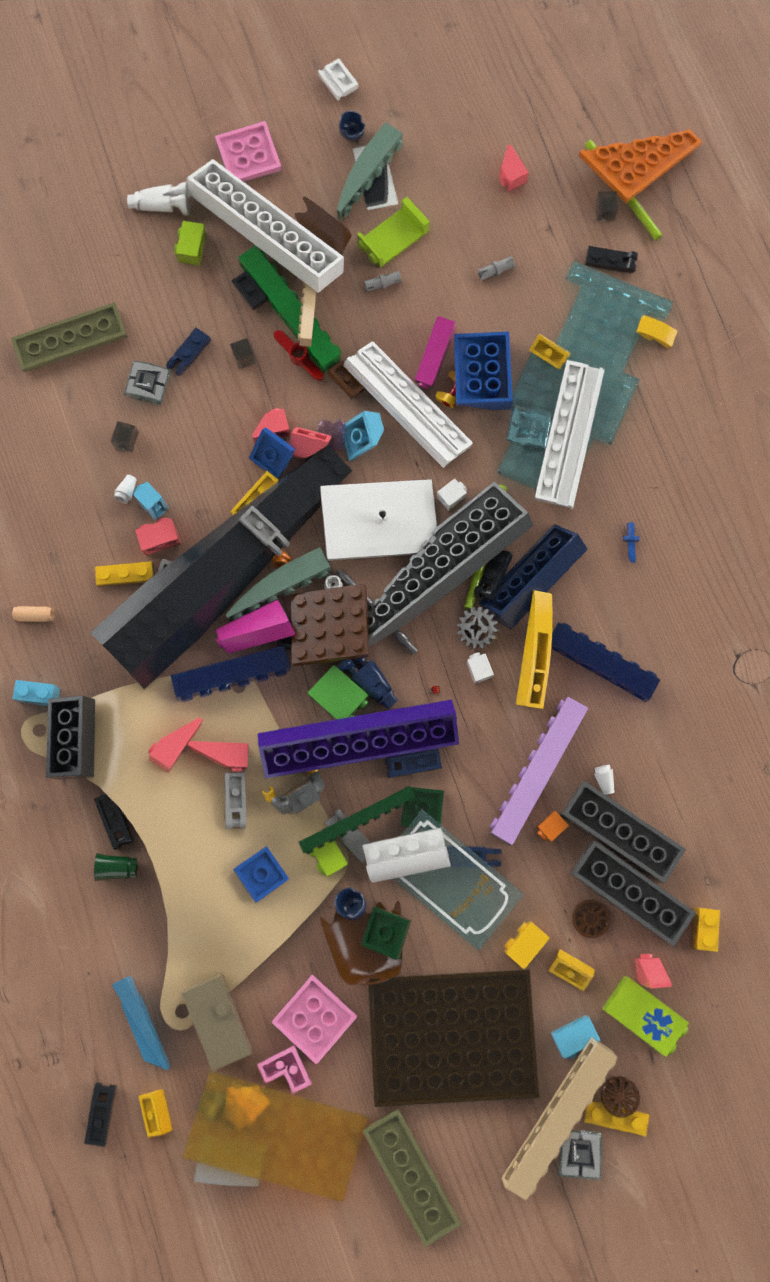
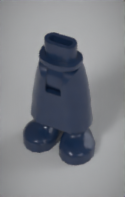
M366 658L343 660L337 666L339 670L349 672L352 675L350 679L368 694L370 698L378 702L379 705L382 704L387 710L398 701L397 697L393 694L394 690H392L384 674L373 659L369 662ZM353 661L361 667L360 670H358Z

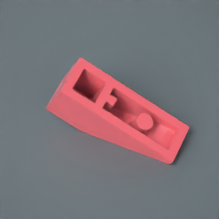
M199 717L161 738L158 744L154 742L148 751L150 753L149 760L170 772L187 747L188 742L191 741L202 725L203 719Z
M188 742V749L226 769H231L233 773H242L243 770H247L248 743Z
M652 953L640 954L641 958H635L637 981L639 984L648 988L672 987L671 981L658 957H653Z

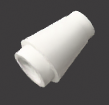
M126 475L115 489L114 498L124 504L131 501L137 479L132 475Z
M610 765L594 768V776L603 794L614 793L613 769L610 768Z

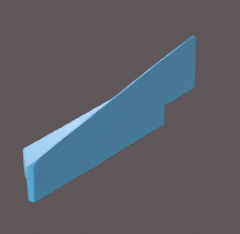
M132 976L112 984L122 1001L121 1006L144 1061L159 1066L164 1070L170 1069L171 1065Z

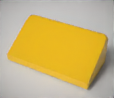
M538 334L529 349L530 352L558 370L562 368L571 355L570 352L541 334Z
M561 949L557 952L548 969L549 972L583 992L594 977L595 971L592 967Z
M160 1089L139 1095L147 1137L160 1136L172 1131L164 1090Z

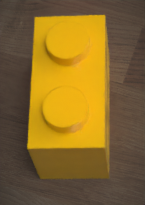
M694 908L696 913L693 917L691 948L718 952L720 910Z
M531 921L528 923L523 922L517 929L519 934L514 939L511 937L504 945L506 948L504 953L523 969L527 967L550 939Z

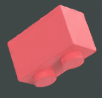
M162 518L157 523L151 525L144 524L135 530L141 550L145 556L181 544L172 518Z

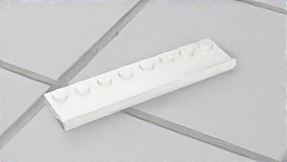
M373 341L357 351V354L346 359L344 367L443 468L472 446L473 442Z
M567 360L534 500L573 509L604 375L603 368L597 369L589 367L587 364Z

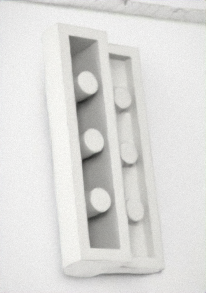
M441 828L363 845L367 862L366 869L372 883L451 866Z

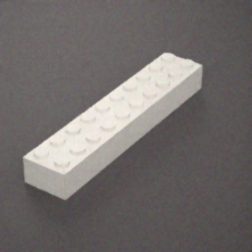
M212 159L187 177L189 195L319 293L343 273L344 257L215 160Z

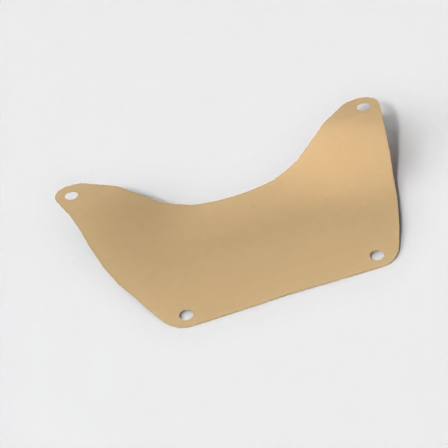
M220 668L156 678L145 689L139 683H134L92 697L95 699L94 777L86 779L99 786L120 807L145 844L161 886L168 923V958L160 1000V1010L165 1022L172 1029L185 1030L193 1025L190 1014L186 1018L180 1019L175 1013L178 1005L185 1004L181 994L184 989L222 973L229 992L232 991L297 930L324 901L341 880L347 869V866L328 877L325 874L321 876L316 867L318 861L315 856L311 858L309 854H303L298 844L299 841L328 827L324 822L329 817L319 800L298 814L285 815L281 814L271 802H266L262 791L265 793L270 792L269 786L273 787L276 796L280 797L305 781L306 778L303 772L265 779L257 733L279 730V727L252 676L238 668ZM237 680L245 683L246 687L242 693H236L232 689L233 683ZM48 712L29 717L24 721L21 728V737L28 749L47 758ZM199 717L203 719L202 725L191 741L248 743L247 770H243L245 772L246 829H239V827L225 829L224 774L233 773L231 769H226L188 749L187 745L170 772H167L149 760L150 753L148 751L153 743L158 744L161 738ZM36 724H43L46 727L45 735L41 737L35 736L33 734V727ZM232 813V819H239V813ZM336 837L335 842L348 863L349 856L346 847ZM267 846L289 880L255 903L233 869Z

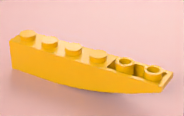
M534 590L532 594L516 705L540 709L544 707L552 644V594Z

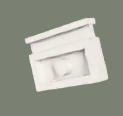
M339 58L325 66V69L322 71H318V76L337 101L340 100V97H345L358 89L357 81Z

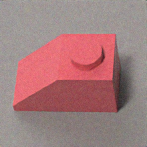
M511 144L507 147L499 176L501 185L505 186L509 192L527 183L529 173Z
M276 408L265 413L252 434L255 444L261 430L265 427L280 438L291 436L284 409Z
M296 427L292 431L290 445L295 448L293 456L296 458L309 457L326 447L331 441L332 436Z

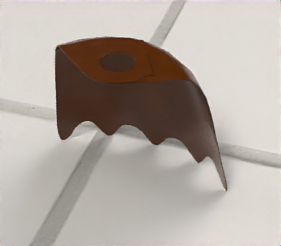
M303 197V201L307 206V212L294 214L298 223L342 255L352 237L351 232L312 200ZM270 259L271 262L281 265L275 259Z
M397 901L391 912L401 916L400 902ZM381 902L377 903L376 907L386 910ZM336 911L332 924H328L323 917H320V921L334 963L342 980L349 985H373L397 976L402 967V953L400 959L396 960L361 946L371 914L364 912L360 918L351 921L344 919ZM373 971L375 974L368 975V972ZM380 978L377 981L368 982L369 979Z

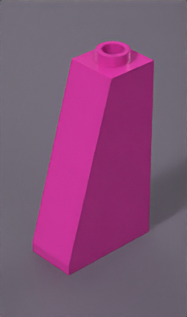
M437 316L415 377L419 387L424 389L434 387L457 329L455 321Z
M276 600L216 629L218 637L215 639L220 649L224 647L227 654L290 637L295 635L282 606Z

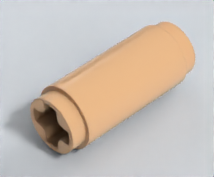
M18 606L13 608L12 617L14 621L49 622L54 619V609L49 607Z

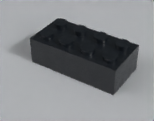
M86 696L48 699L46 778L64 780L94 777L95 699Z

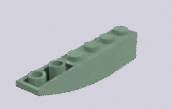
M385 122L356 160L346 180L338 204L337 217L339 221L344 216L349 215L351 207L360 201L363 192L371 187L375 177L380 176L383 167L389 164L395 152L400 151L402 148L403 133Z
M319 547L283 565L254 585L226 613L228 620L234 621L243 617L248 612L261 608L260 606L266 603L269 604L278 600L283 595L289 596L293 594L295 589L299 587L309 586L317 578L323 579L327 577L329 572H331V567L321 548Z

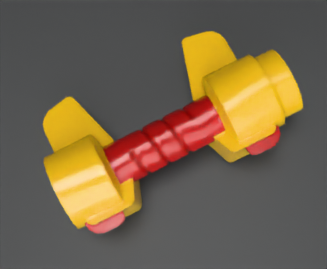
M454 370L448 373V376L455 383L450 392L437 391L436 400L448 408H453L456 405Z

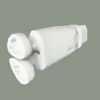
M183 182L176 187H172L169 184L137 191L135 194L127 196L128 208H136L137 211L173 212L174 207H178L183 215H190L188 182Z

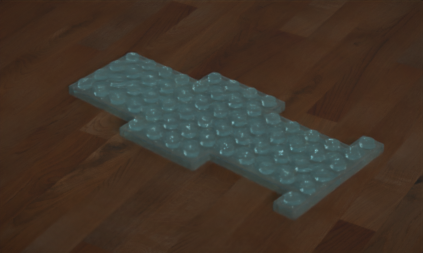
M573 261L566 280L580 285L581 289L556 344L571 353L567 360L587 364L589 367L597 369L603 368L604 370L586 449V457L594 438L609 445L612 444L640 380L623 371L639 337L636 330L641 317L651 314L666 320L673 301ZM531 352L512 394V404L526 409L525 412H528L527 419L530 422H535L538 415L548 416L543 446H532L511 441L497 473L537 489L566 362L558 370ZM524 427L521 430L520 436L528 438L531 432L528 428Z

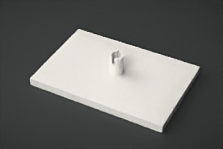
M432 479L320 486L327 561L416 555L422 549L421 545L425 540L428 541L432 537V532L437 527Z

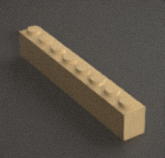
M591 1037L501 1179L505 1188L524 1200H527L535 1192L538 1181L546 1175L552 1159L558 1156L559 1148L570 1137L575 1123L577 1124L581 1120L582 1112L586 1106L591 1104L594 1093L603 1085L609 1070L614 1068L617 1056L611 1049Z

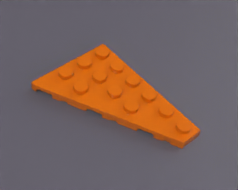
M684 130L680 133H670L669 136L659 137L657 135L646 137L645 139H636L631 143L622 144V142L608 144L607 146H598L596 149L587 151L582 149L579 157L627 203L697 149L702 141L691 130Z

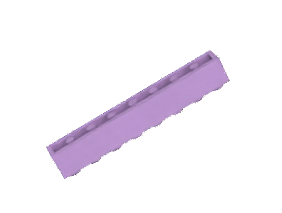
M567 697L565 700L561 699L556 707V710H558L555 717L551 716L546 725L549 727L546 734L542 733L537 741L540 744L536 751L533 749L528 757L529 765L527 768L523 766L518 775L521 778L518 784H513L509 791L511 797L508 802L504 800L499 809L502 812L498 819L494 818L489 827L492 829L490 834L509 845H513L588 710L586 706L570 697Z

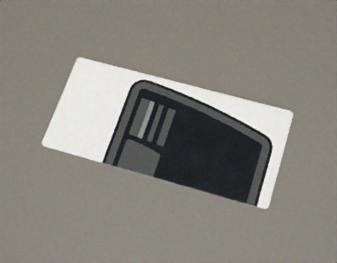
M366 146L353 148L355 161ZM389 164L383 167L379 177H375L371 187L363 192L367 210L398 204Z

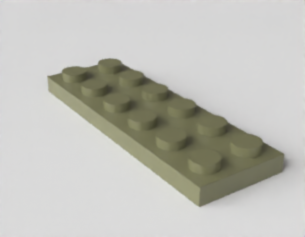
M114 302L12 337L11 340L21 369L25 373L128 336Z
M399 1108L362 1129L425 1247L461 1225L457 1214Z

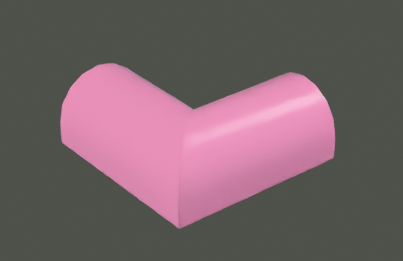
M295 1045L257 1064L265 1084L285 1075L293 1094L312 1085Z

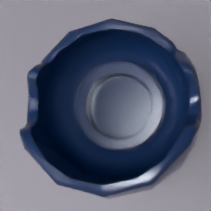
M353 110L344 112L339 121V132L346 140L355 141L360 139L365 131V123L362 121L361 114Z
M352 887L342 889L334 900L338 914L344 919L351 921L360 918L365 912L367 905L363 894Z

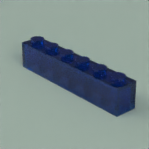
M557 623L552 632V650L644 702L650 700L660 682V679L657 678L654 672L644 671L634 661L628 662L623 659L620 653L616 651L611 652L605 649L606 646L604 644L589 640L588 635L582 632H575L567 623Z
M280 646L170 676L177 701L188 702L198 695L207 697L212 695L213 691L225 692L231 690L232 686L244 687L255 680L263 682L273 675H276V677L285 676L290 671V665L285 647Z

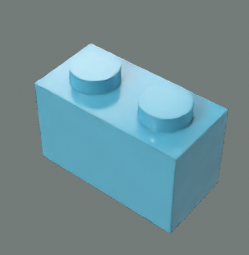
M147 481L136 487L133 493L134 497L154 520H157L169 509L162 496Z
M16 680L12 699L20 703L48 706V699L59 698L60 688L54 684Z
M587 1015L550 1033L560 1055L564 1059L568 1058V1060L578 1056V1052L585 1048L591 1037L600 1041Z

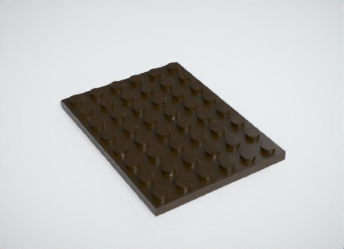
M529 969L400 976L378 984L368 985L374 1107L539 1098ZM372 978L368 982L377 981L380 978Z

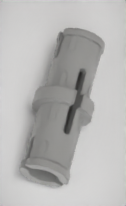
M509 256L506 259L498 262L494 261L491 265L478 269V275L481 276L480 280L483 281L491 276L501 275V272L514 268L515 262L512 256Z
M397 271L365 280L364 286L366 292L380 288L386 289L387 286L401 283L402 281L400 273Z

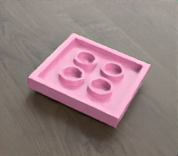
M266 121L215 136L225 168L241 181L245 182L282 170Z
M312 974L272 1020V1023L317 1065L358 1016Z

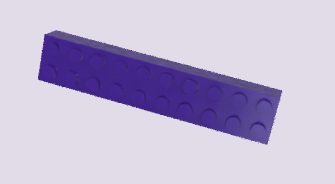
M452 699L257 733L265 779L459 745L457 717Z

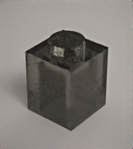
M617 191L598 192L596 220L603 222L614 221L618 211Z
M247 338L230 344L238 369L256 363Z
M117 421L111 438V443L115 450L126 453V451L133 452L139 433L136 426Z

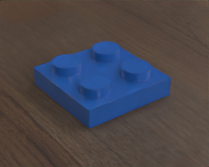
M265 427L261 430L249 459L277 479H280L295 448Z
M267 846L233 869L255 903L289 880Z

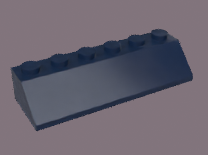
M554 524L504 576L495 599L489 600L484 597L479 602V605L485 610L489 609L490 615L495 614V620L511 630L530 611L533 591L547 593L588 550L579 534Z

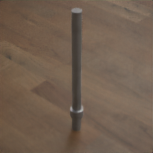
M342 568L336 573L348 586L357 585ZM367 596V607L371 609L373 601ZM399 629L392 633L397 638L396 641L401 646L403 645L412 655L418 652L405 633H402Z

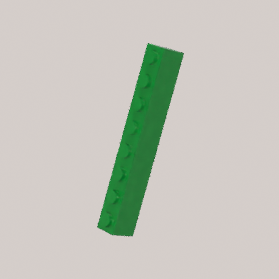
M255 245L238 256L240 267L252 277L266 295L267 302L298 340V333L301 332L298 331L299 324H301L299 322L300 315H302L300 311L303 304L298 300L297 293L289 289L286 279L278 275L276 266L268 262L265 252L259 250ZM314 317L311 347L306 346L309 356L324 374L341 361V350L336 344H332L329 334L325 330H321L318 320Z

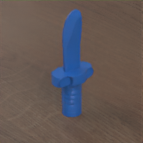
M629 522L627 523V536H623V541L628 542V558L632 563H635V542L640 541V538L635 536V523Z

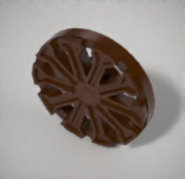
M584 900L574 908L572 923L576 931L582 936L596 938L607 931L610 924V915L607 908L601 902ZM588 903H592L591 911L588 907ZM582 905L584 906L586 913L580 909ZM599 905L600 909L595 912L596 906ZM602 912L606 914L605 916H599ZM576 913H580L583 917H576ZM605 920L606 924L603 925L599 921ZM577 921H584L579 926H577ZM586 926L585 932H582L581 929ZM596 926L601 928V932H598ZM592 927L594 933L590 935L589 932Z
M617 1076L610 1078L603 1085L601 1101L604 1108L611 1115L624 1118L632 1115L637 1110L640 1104V1094L634 1082L626 1077ZM624 1082L628 1084V1086L625 1089ZM631 1088L634 1091L633 1093H627ZM635 1097V1098H636V1102L633 1101V1100H631L630 1098ZM608 1100H612L610 1105L606 1103ZM615 1105L617 1106L616 1112L613 1110ZM622 1106L624 1107L626 1113L622 1112Z

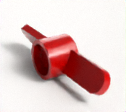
M276 330L274 332V339L289 353L291 362L297 366L301 365L315 380L321 381L324 374L308 358L306 346H300L299 342L294 343L284 331ZM298 350L303 351L305 353L300 358L292 356V354Z

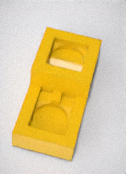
M645 315L641 317L636 330L638 334L647 340H656L666 348L672 347L677 334V330L669 325Z

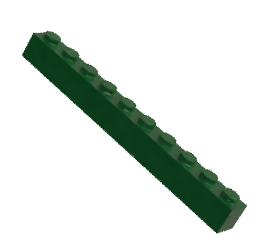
M408 786L299 841L298 844L303 854L306 853L308 855L314 852L313 849L324 847V843L328 841L332 843L336 841V837H344L348 831L351 830L353 832L359 829L358 826H365L370 823V820L374 819L375 821L381 818L380 815H387L392 812V809L396 808L397 810L403 807L402 804L405 802L407 804L413 802V798L416 796L411 787Z

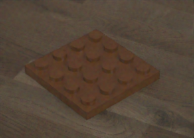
M365 584L291 594V626L295 633L292 636V665L294 667L369 657L367 587Z

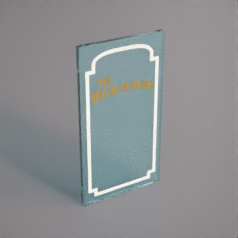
M422 809L401 836L441 828L451 866L394 879L479 950L520 899L523 898L524 893Z

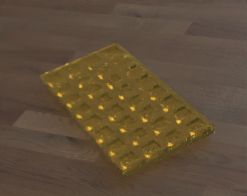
M209 1071L182 1158L343 1202L362 1139V1130L365 1129L368 1117Z

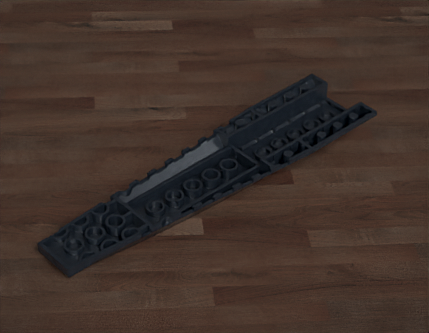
M329 445L322 448L314 456L309 457L150 578L93 629L90 634L145 689L202 637L275 555L268 546L266 547L239 521V518L251 506H254L289 541L322 505L320 486L339 485L353 470ZM276 538L272 541L280 549L284 547Z

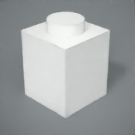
M453 479L437 492V499L447 511H450L466 498L467 489L462 482L458 483L456 479Z
M479 652L469 656L470 659L467 660L466 664L474 684L493 677L494 674L486 653L481 655Z

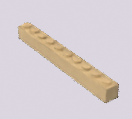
M303 282L305 288L302 291L304 297H302L301 301L303 306H301L300 311L302 315H300L299 322L301 324H299L298 331L301 332L298 333V341H300V346L311 347L316 291Z

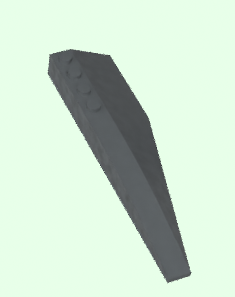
M494 481L436 527L432 532V537L428 541L425 540L421 545L422 549L409 559L410 563L406 568L403 567L383 590L384 594L380 599L377 598L372 603L373 607L368 612L369 647L434 605L534 526L529 513Z

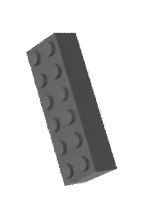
M585 781L579 784L560 814L561 817L659 883L667 881L686 850Z
M590 841L569 872V875L669 946H675L696 913L596 841Z

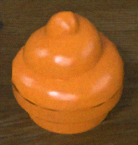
M283 550L280 556L276 554L273 556V566L278 569L291 562V557Z

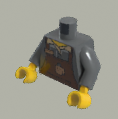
M317 769L306 771L310 777L280 797L276 796L271 786H269L270 792L265 793L262 791L266 802H271L281 814H298L321 799L320 793L324 790L325 784Z

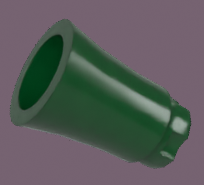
M96 853L94 863L95 881L137 877V858Z

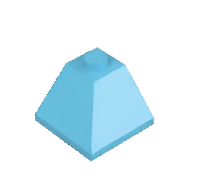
M363 411L340 426L348 461L354 460L377 445L384 431L380 413Z

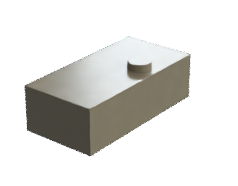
M222 973L183 990L181 994L212 1071L251 1055V1044Z

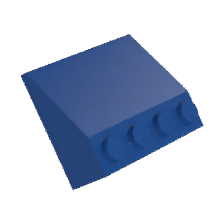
M509 331L454 334L456 405L487 410H512Z

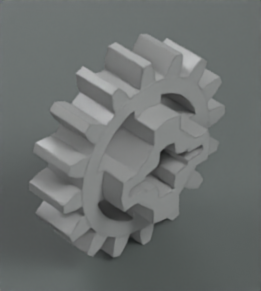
M472 607L471 613L464 611L465 617H459L462 624H457L458 627H461V630L457 633L463 635L460 639L461 641L467 640L466 646H470L473 643V648H478L479 644L481 648H485V642L491 645L490 639L497 638L494 632L499 631L498 628H495V625L499 622L493 621L495 614L489 615V609L483 612V607H478L477 611L475 607ZM475 615L474 620L470 623H467L468 620ZM484 618L488 620L489 625L486 624ZM475 625L481 626V630L475 629ZM489 633L486 638L481 640L483 634Z

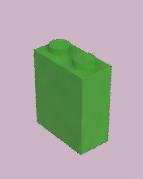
M335 665L308 692L309 697L335 720L353 717L358 709L363 710L369 703L367 701L369 698L368 694Z

